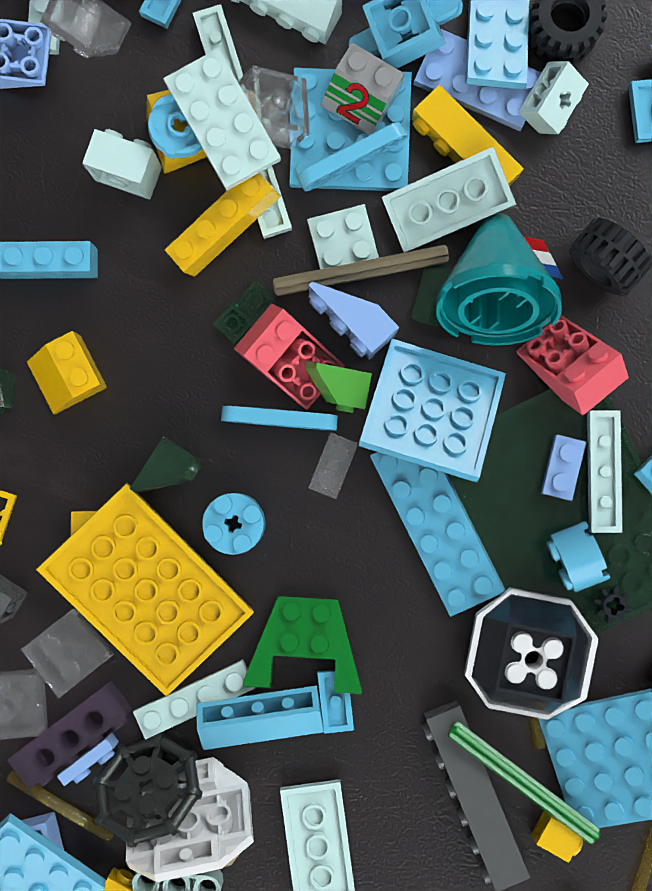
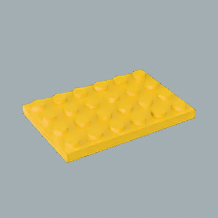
M128 483L114 494L36 569L166 697L254 613L253 609Z

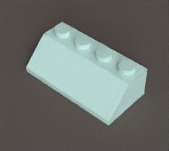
M231 0L236 3L241 1L249 5L255 13L261 16L267 14L276 19L277 23L286 29L294 28L302 32V35L309 41L315 43L319 41L325 45L342 14V0Z

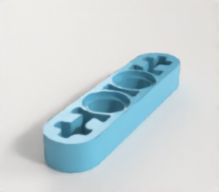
M401 122L393 123L306 168L297 178L304 191H310L394 148L408 136Z
M222 406L221 421L337 431V415Z

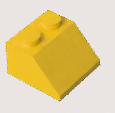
M74 331L45 344L27 361L54 415L107 388L82 337Z

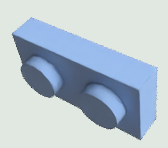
M554 435L541 494L572 501L586 445L585 441Z
M111 732L64 768L57 777L64 786L72 780L77 784L91 773L89 770L91 765L97 761L102 765L115 754L112 749L119 741Z

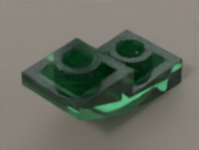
M255 280L236 302H232L213 325L233 344H236L245 336L271 303L275 305L278 300Z

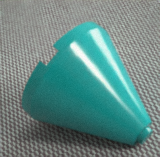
M496 213L483 220L439 290L436 300L437 319L447 332L455 337L459 336V332L471 335L472 343L482 345H510L534 339L542 335V327L549 322L554 326L559 320L562 311L561 292L557 284L512 219L502 213Z

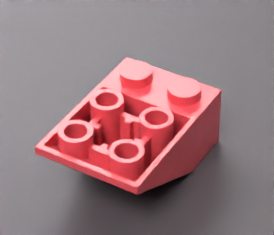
M272 303L234 347L236 352L305 410H308L321 394L305 369V362H316L342 368L345 366L284 309Z
M560 315L559 320L554 326L550 323L542 330V335L529 340L516 351L566 404L581 415L586 414L629 378L621 353Z

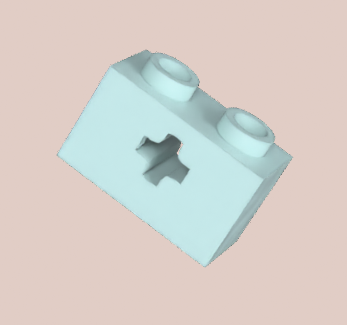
M569 61L548 62L518 112L538 133L559 134L565 127L569 116L580 102L589 84Z

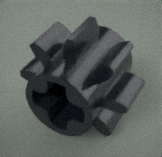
M614 585L611 586L610 592L601 587L598 588L600 595L597 599H591L598 608L593 614L597 617L605 614L604 622L607 624H611L613 618L624 622L622 615L626 611H632V608L627 606L625 601L629 598V594L621 593L618 595L619 589ZM607 601L616 602V607H606Z

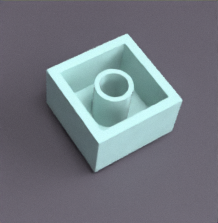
M95 129L82 163L94 180L150 200L162 168L155 152L151 149L152 146L139 139H134L133 142L122 139L123 136L120 133L110 129H106L105 132Z

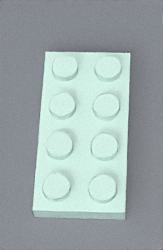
M219 48L163 78L226 191L281 161L279 153Z
M494 147L382 197L404 253L517 205Z
M340 779L281 787L280 793L293 891H355Z

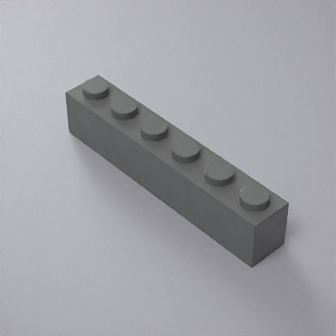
M455 700L423 713L427 722L421 725L428 742L434 740L438 751L433 752L440 770L446 768L450 778L445 780L451 798L457 796L461 807L457 808L456 811L462 826L469 825L473 834L467 837L474 855L480 853L484 864L479 867L486 884L492 882L495 891H501L530 879L484 764L448 737V731L455 722H460L469 729L459 703Z

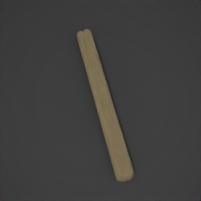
M445 245L279 277L273 279L274 292L277 296L309 290L308 285L311 282L323 286H331L447 263L449 261V252Z

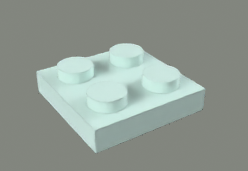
M365 204L307 219L320 269L379 258Z

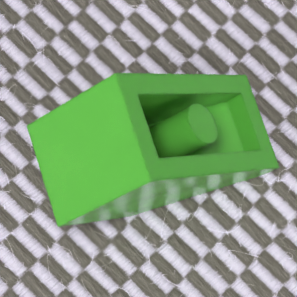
M305 362V369L326 402L337 404L336 410L353 413L354 407L366 408L372 373L316 362Z

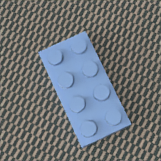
M441 29L446 44L425 55L413 85L432 92L440 84L461 106L521 131L525 119L518 111L541 75V72L527 67V85L524 90L465 84L467 40Z

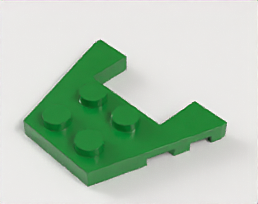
M278 596L243 680V686L271 688L274 656L336 660L334 692L362 694L339 601L333 599Z

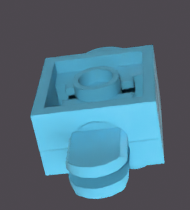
M372 0L363 5L370 27L352 36L349 40V46L351 43H354L376 57L381 56L384 62L398 69L446 44L440 25L458 17L462 13V0Z

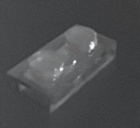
M330 432L308 488L336 499L358 443Z

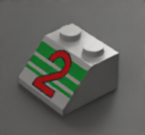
M351 43L333 74L321 102V107L367 135H371L375 132L400 91L404 73L356 44Z

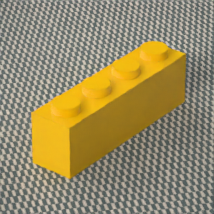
M440 84L414 109L412 120L414 121L413 126L424 136L427 134L434 141L433 144L436 150L443 156L448 155L455 164L494 147L509 186L522 173L524 168Z
M258 173L227 190L174 240L165 251L184 273L195 277L277 201L281 195L261 173Z

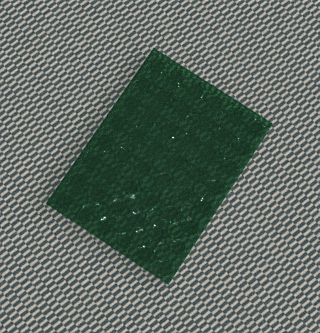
M550 389L495 415L478 481L474 482L448 473L447 475L505 591L511 587L568 598L574 603L595 635L622 623L618 619L613 618L612 623L607 624L604 622L605 614L598 617L593 614L598 608L591 599H597L600 595L598 590L600 587L610 592L611 586L614 585L619 589L618 595L621 593L629 594V598L625 601L627 606L632 608V611H626L622 615L624 621L652 608V494L634 475L643 464L622 421V533H590L589 528L584 530L585 533L588 532L589 536H594L607 566V569L602 570V572H607L610 575V579L574 592L573 589L567 590L558 572V570L563 569L560 560L555 561L552 558L546 542L551 540L550 535L586 521L589 526L587 413L581 415ZM607 395L589 411H616L610 396ZM554 435L586 442L572 501L540 493ZM607 601L606 607H608V608L614 607V608H615V607H616V602H614V601L608 602V601ZM531 651L537 661L539 652Z

